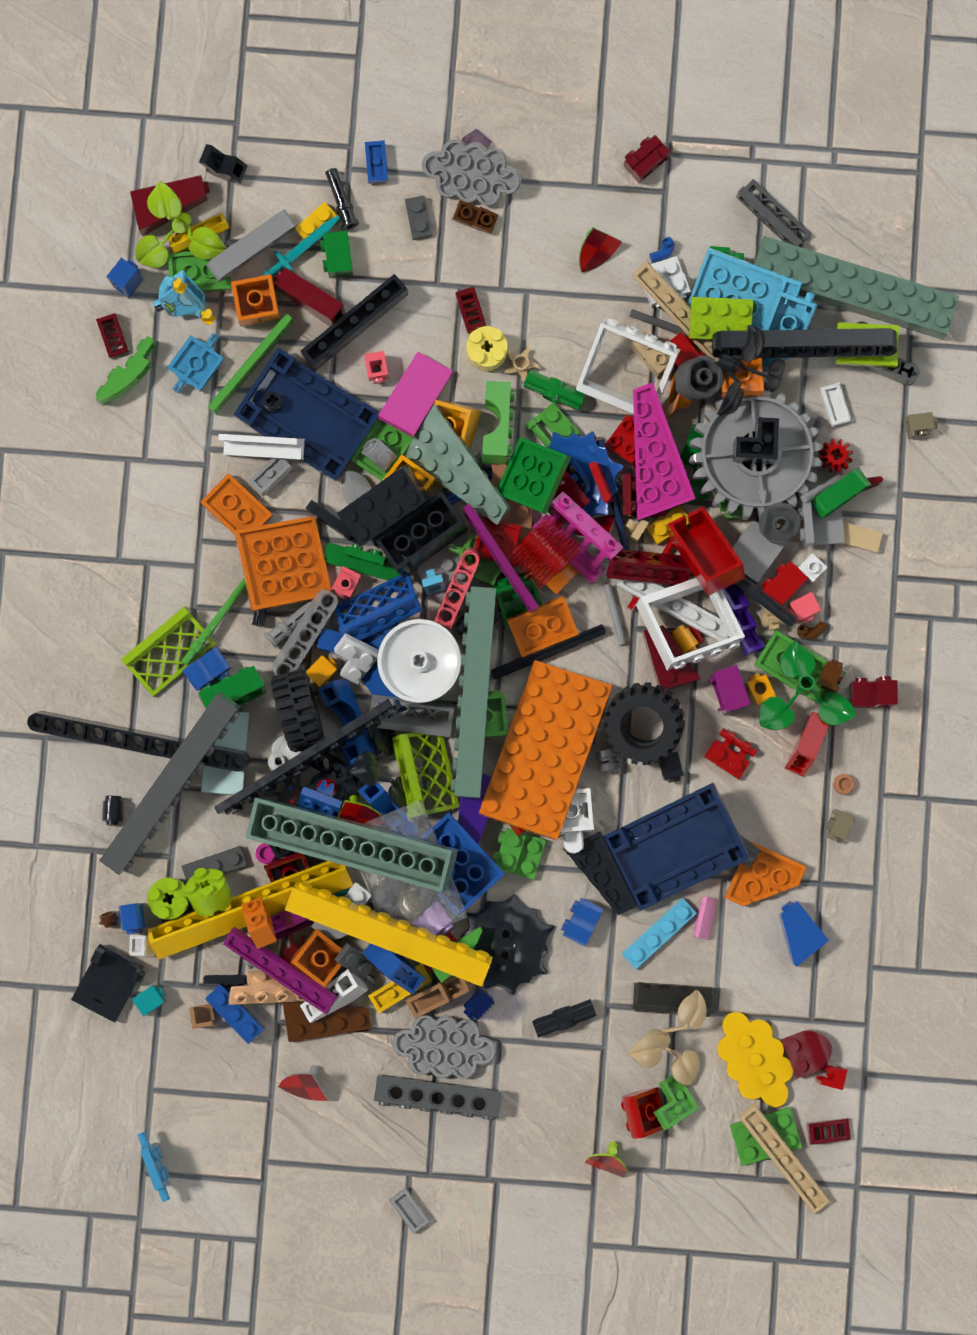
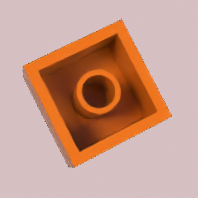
M271 274L231 282L238 322L241 327L281 319Z
M316 929L311 932L288 963L325 988L342 966L334 960L342 949Z

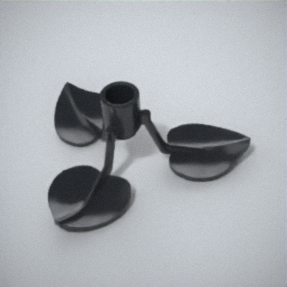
M748 325L742 356L724 354L719 361V368L726 371V375L734 380L728 388L717 413L719 416L732 414L739 408L744 390L740 388L742 383L734 375L740 374L743 370L767 377L764 383L766 391L774 392L782 382L785 371L784 360L780 358L775 359L770 365L768 374L746 367L741 361H753L755 356H758L763 350L765 334L756 326Z
M375 728L373 741L381 752L376 756L370 751L362 752L354 761L349 773L353 775L356 781H362L367 786H374L378 781L390 782L392 785L389 787V794L392 801L401 810L408 812L401 776L395 780L379 777L378 765H376V760L384 756L385 753L388 756L395 754L392 738L396 736V733L391 729Z

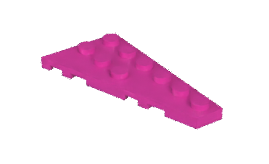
M653 382L633 389L637 520L695 499Z

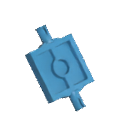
M212 333L206 343L197 340L192 335L189 336L167 367L168 370L179 378L172 388L175 392L179 394L185 384L193 386L200 392L207 385L225 360L212 348L219 339L217 335Z
M144 1131L137 1134L141 1144L140 1152L154 1189L159 1192L162 1202L170 1199L166 1189L170 1174L167 1167H163L160 1160L163 1156L159 1146L156 1147L154 1143H149Z

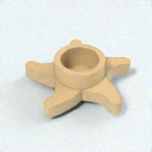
M527 348L519 355H514L511 351H508V357L512 365L505 369L504 373H518L522 378L521 381L524 383L528 370L539 369V365L528 358L531 349Z

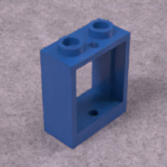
M371 943L362 952L388 979L412 995L426 979L402 955Z

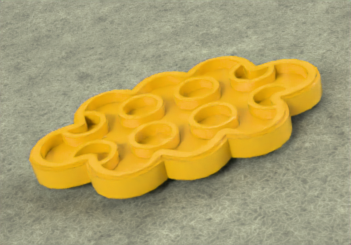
M740 1012L728 1013L722 1021V1028L726 1036L720 1039L717 1044L719 1057L727 1062L726 1071L728 1076L738 1081V1089L743 1097L751 1100L761 1097L771 1107L782 1106L788 1098V1090L785 1083L793 1075V1068L789 1059L783 1057V1044L778 1039L772 1037L771 1026L766 1021L755 1019L749 1022L748 1018Z

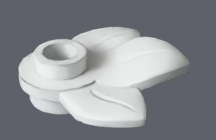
M281 736L272 745V754L268 759V767L270 770H274L280 766L275 763V759H280L282 764L300 754L301 751H290L285 736Z

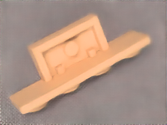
M260 970L247 971L246 979L248 986L231 987L228 999L230 1005L305 1001Z

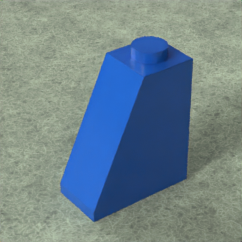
M788 901L781 907L782 912L779 913L791 963L797 967L829 940L798 901L793 903Z

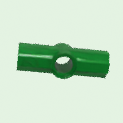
M532 370L529 371L523 387L541 394L546 400L556 404L561 403L577 411L580 410L586 394L568 387L565 382L557 378H548Z

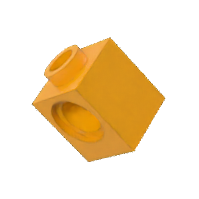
M322 655L306 673L319 687H322L338 672L335 668L338 664L330 656L325 658Z
M758 673L748 678L750 682H747L745 685L755 707L770 697H776L766 674L761 676ZM755 684H763L765 692L758 694L754 689Z

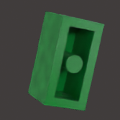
M348 231L323 233L324 240H320L322 253H326V260H323L324 272H328L329 278L353 275Z

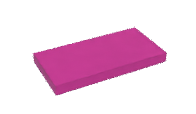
M417 352L380 411L378 419L413 438L453 371Z

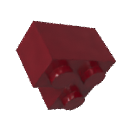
M880 676L874 682H868V678H855V682L850 683V703L853 708H892L897 706L898 680H892V676Z

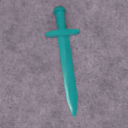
M336 216L323 223L284 257L278 251H274L279 262L268 271L265 270L264 275L271 274L273 278L285 267L294 272L290 263L323 237V233L329 232L340 217Z

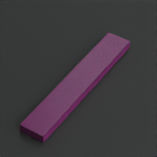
M470 504L465 506L463 514L529 613L532 614L538 610L539 606Z
M236 927L231 929L223 943L224 946L326 1015L338 998L267 948L257 949L252 938Z

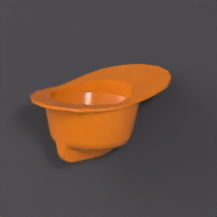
M675 374L671 381L669 397L664 411L666 419L671 417L675 409L687 408L693 402V400H689L677 393Z

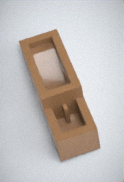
M451 976L442 983L439 982L405 1001L416 1019L474 989V986L471 982Z

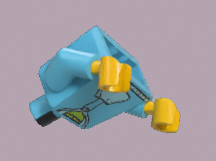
M184 270L173 277H164L159 286V299L153 302L156 311L160 312L167 309L174 317L196 315L207 325L213 323L216 317L212 315L211 309H205V293Z

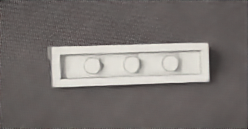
M219 434V440H224L223 455L304 460L305 439Z

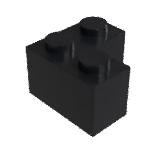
M758 417L755 422L754 437L737 436L733 442V462L774 464L778 459L779 418Z

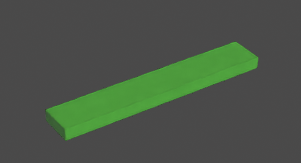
M288 314L284 315L208 405L210 411L217 415L294 324L292 317Z

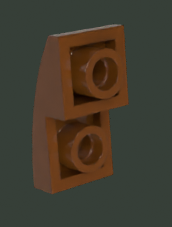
M460 200L452 220L491 234L498 214L481 206L478 208Z

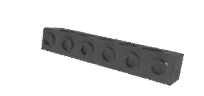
M378 1074L374 1101H378V1105L391 1106V1103L399 1104V1108L411 1109L412 1106L420 1107V1111L425 1112L439 1109L441 1114L453 1115L454 1111L461 1112L463 1117L473 1118L474 1114L482 1115V1119L494 1120L495 1117H499L502 1090ZM393 1087H400L402 1089V1096L399 1098L393 1097L391 1089ZM413 1090H421L423 1098L418 1101L414 1100L411 1096ZM436 1092L442 1093L444 1096L443 1102L435 1103L432 1095ZM461 1095L464 1097L465 1103L461 1106H456L453 1103V1097ZM476 1098H483L486 1104L483 1108L478 1109L474 1106L473 1102Z

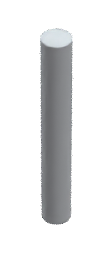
M836 475L803 494L801 501L806 503L842 479V476Z
M605 585L603 587L619 646L627 644L612 585Z

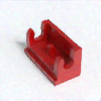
M827 1065L823 1068L827 1071V1077L816 1076L815 1082L820 1085L843 1090L848 1069L842 1066L834 1067Z

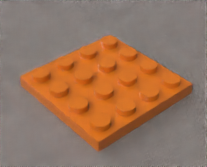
M315 516L234 531L252 611L314 599L316 594L322 589H328L332 592Z

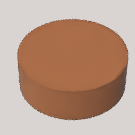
M841 774L834 779L833 787L837 793L846 795L853 791L855 782L850 775Z

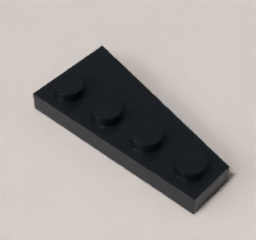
M601 831L585 838L584 847L579 853L571 854L565 848L563 849L617 915L637 906Z

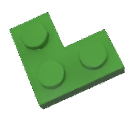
M673 1075L658 1083L669 1101L654 1111L664 1130H668L699 1109L687 1087L678 1083Z

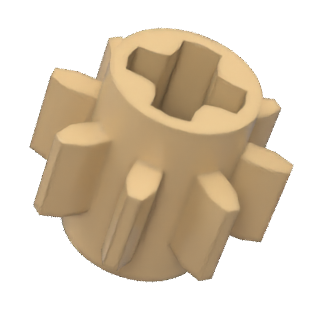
M764 608L765 612H760L762 627H768L769 631L778 630L779 624L784 623Z

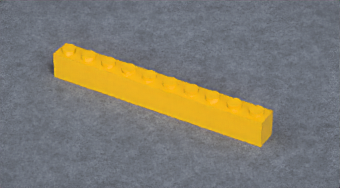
M326 861L234 896L232 902L224 911L218 910L214 912L215 915L205 917L192 912L147 929L150 945L158 960L226 935L233 927L237 929L247 927L242 909V904L261 897L270 916L285 911L291 891L297 881L308 882L314 888L319 890L326 889L334 894L353 886L350 872L345 865Z
M297 881L285 908L286 911L481 987L493 958L485 951L473 950L464 943H455L444 935L437 936L430 933L426 928H417L405 920L391 918L385 912L378 913L371 910L367 905H358L346 897H337L326 889L319 890L305 881Z

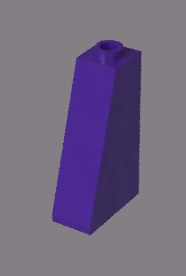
M483 773L480 799L460 798L458 823L477 844H479L488 821V817L479 815V811L492 778Z

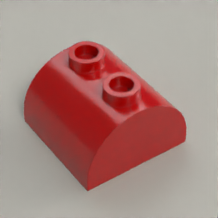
M658 1087L622 1096L621 1106L626 1112L628 1120L626 1127L631 1133L632 1139L644 1138L664 1130L654 1114V1111L662 1107Z

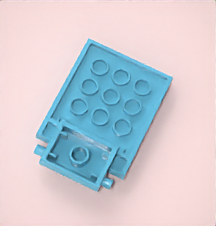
M711 248L707 250L691 294L692 297L753 299L752 326H756L761 330H808L818 305L813 302L815 294L807 292L805 298L798 296L803 282ZM691 296L688 302L689 306H691Z

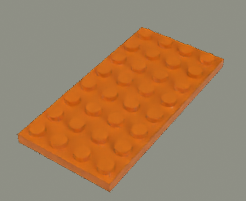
M534 660L482 802L479 815L558 841L613 686Z

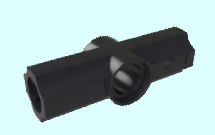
M591 999L572 1006L568 1005L556 1009L551 1014L532 1020V1023L539 1038L558 1030L569 1029L576 1026L577 1023L594 1018L597 1015Z

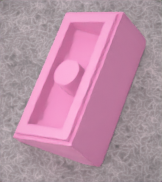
M706 896L701 898L693 937L708 940L717 905L716 899Z

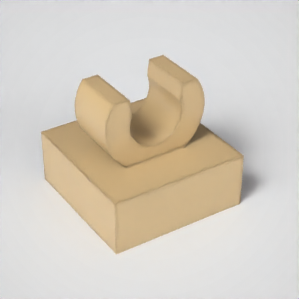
M629 519L625 529L632 532L630 539L637 543L649 523L641 519L639 524Z

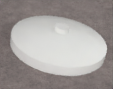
M424 619L409 620L394 627L383 639L378 652V670L383 683L395 696L412 703H426L442 697L453 687L461 669V654L452 634L440 624Z

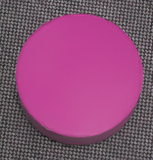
M263 843L257 847L255 854L259 862L269 864L275 860L276 856L268 844Z

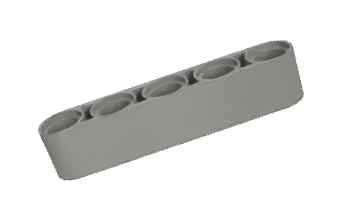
M284 209L211 259L206 266L218 282H220L290 234L297 227V224Z
M320 590L312 600L272 665V671L275 675H280L279 668L283 665L287 666L285 673L298 669L338 604L337 597L330 590ZM327 595H330V602L328 604H323V598ZM315 613H320L318 621L312 622V616ZM308 630V637L305 639H301V633L303 631ZM293 648H298V653L295 656L289 655Z

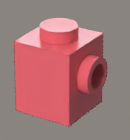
M812 592L788 604L789 609H787L796 616V623L802 621L803 624L815 619L813 615L821 611Z

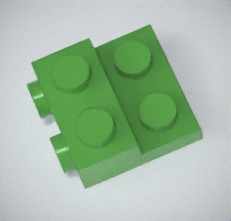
M489 691L485 737L507 736L508 725L505 694H500V691Z
M506 828L505 832L501 831L498 843H501L500 851H495L492 860L503 871L534 880L546 840L525 833L517 836L514 830Z

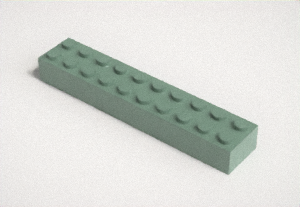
M766 236L762 239L755 265L803 282L798 294L799 296L805 297L807 292L815 294L813 299L815 301L889 324L899 325V327L944 340L948 335L959 296Z
M471 587V591L466 592V607H469V613L465 612L464 627H468L467 633H463L462 646L466 648V654L461 655V668H464V675H460L459 689H463L462 696L458 695L457 708L461 710V717L457 716L456 730H460L459 737H455L454 750L458 751V758H453V772H456V779H452L451 792L455 793V797L480 799L496 588Z
M255 797L245 837L439 892H445L449 889L458 849L266 797Z

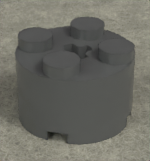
M699 356L686 360L678 365L675 374L676 391L689 400H700L710 397L722 387V369L717 366L715 359L709 356Z

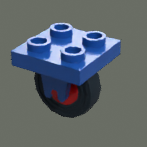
M323 773L315 775L309 783V788L303 786L298 806L338 817L345 794L344 782L337 783Z

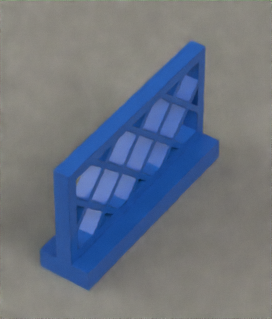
M409 573L404 577L399 575L338 604L335 608L341 635L344 636L346 633L358 640L369 637L423 611ZM406 581L403 587H397L399 583ZM387 590L384 596L379 595L382 591ZM393 592H399L395 598L391 597ZM369 599L365 605L361 604L362 601ZM375 600L380 601L377 607L372 606ZM350 608L347 614L341 613V611ZM357 609L361 610L358 616L353 615Z

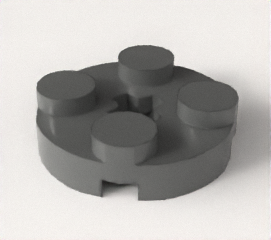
M778 502L764 507V512L759 519L760 533L769 542L783 544L788 542L792 535L795 536L798 533L801 520L799 514L791 505ZM779 519L784 521V523L780 524V526L777 528L776 522Z

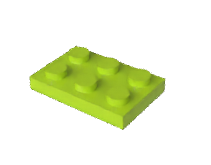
M691 296L689 338L712 339V335L717 331L748 330V325H752L753 299Z
M838 322L836 329L890 328L895 330L897 334V352L892 356L835 357V364L896 368L898 366L899 325Z

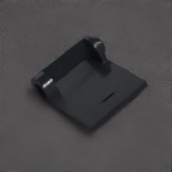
M99 944L91 957V964L71 1000L116 1023L137 982H142L146 972L143 971L144 966Z

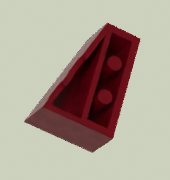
M663 625L659 626L674 658L684 655ZM648 630L642 632L658 685L663 686L662 690H669L701 679L690 662L686 663V666L681 669L675 670L672 668L667 670Z

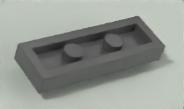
M238 846L182 865L181 867L187 882L198 868L217 869L224 874L247 866L242 847Z

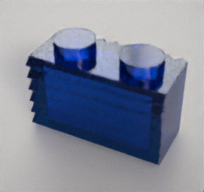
M480 987L463 1005L465 1008L463 1012L471 1020L474 1018L480 1020V1017H483V1014H486V1011H489V1008L495 1005V1000L484 988Z

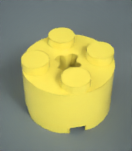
M490 326L480 327L473 331L467 341L469 362L484 372L498 369L507 358V340L499 329ZM485 346H489L490 352L485 351Z

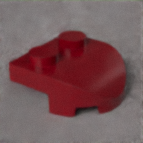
M807 1029L781 1039L797 1079L821 1070L828 1065L832 1055V1045L825 1034L815 1029Z

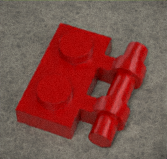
M723 728L719 735L725 738L724 742L721 744L714 740L704 758L739 780L750 763L743 757L746 753L754 757L758 750L753 748L752 744L748 741L744 742L738 738L733 731L729 732ZM730 743L741 749L738 754L728 748Z

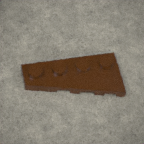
M282 1002L289 1042L371 1029L368 1007L344 1006L313 1023H309L300 1007L304 1002Z

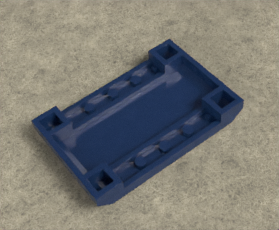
M278 347L233 415L264 437L305 439L304 460H300L329 479L337 482L378 420L380 412L365 402L359 401ZM271 391L277 392L283 401L281 409L276 412L268 411L263 402L264 396ZM271 398V401L268 402V404L270 403L271 406H274L276 402L275 398Z
M714 782L603 836L639 911L751 858Z

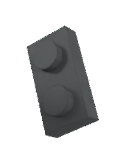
M425 195L405 199L412 240L431 237L432 231Z

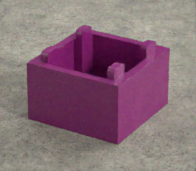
M737 665L713 672L710 675L708 684H713L720 708L717 709L718 712L722 711V714L725 715L750 705Z

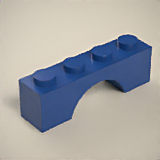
M348 679L333 681L318 688L325 708L332 710L339 717L343 726L362 715ZM368 729L363 731L364 735L356 740L350 739L345 742L347 745L342 748L348 765L353 764L364 751H370L377 755Z

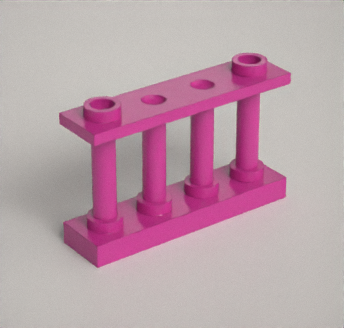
M561 492L550 504L555 510L551 514L553 516L547 525L550 527L553 525V521L555 520L556 522L562 515L570 522L566 530L562 529L560 533L561 535L562 532L564 533L568 530L563 538L565 542L576 529L585 536L581 544L576 542L575 546L570 547L569 551L575 547V550L583 546L572 561L570 560V564L592 584L606 570L601 564L605 558L608 557L612 560L623 549V546L567 494ZM548 514L544 515L535 523L532 529L534 530V528L539 527L538 525L550 516ZM591 543L600 550L596 558L586 551Z

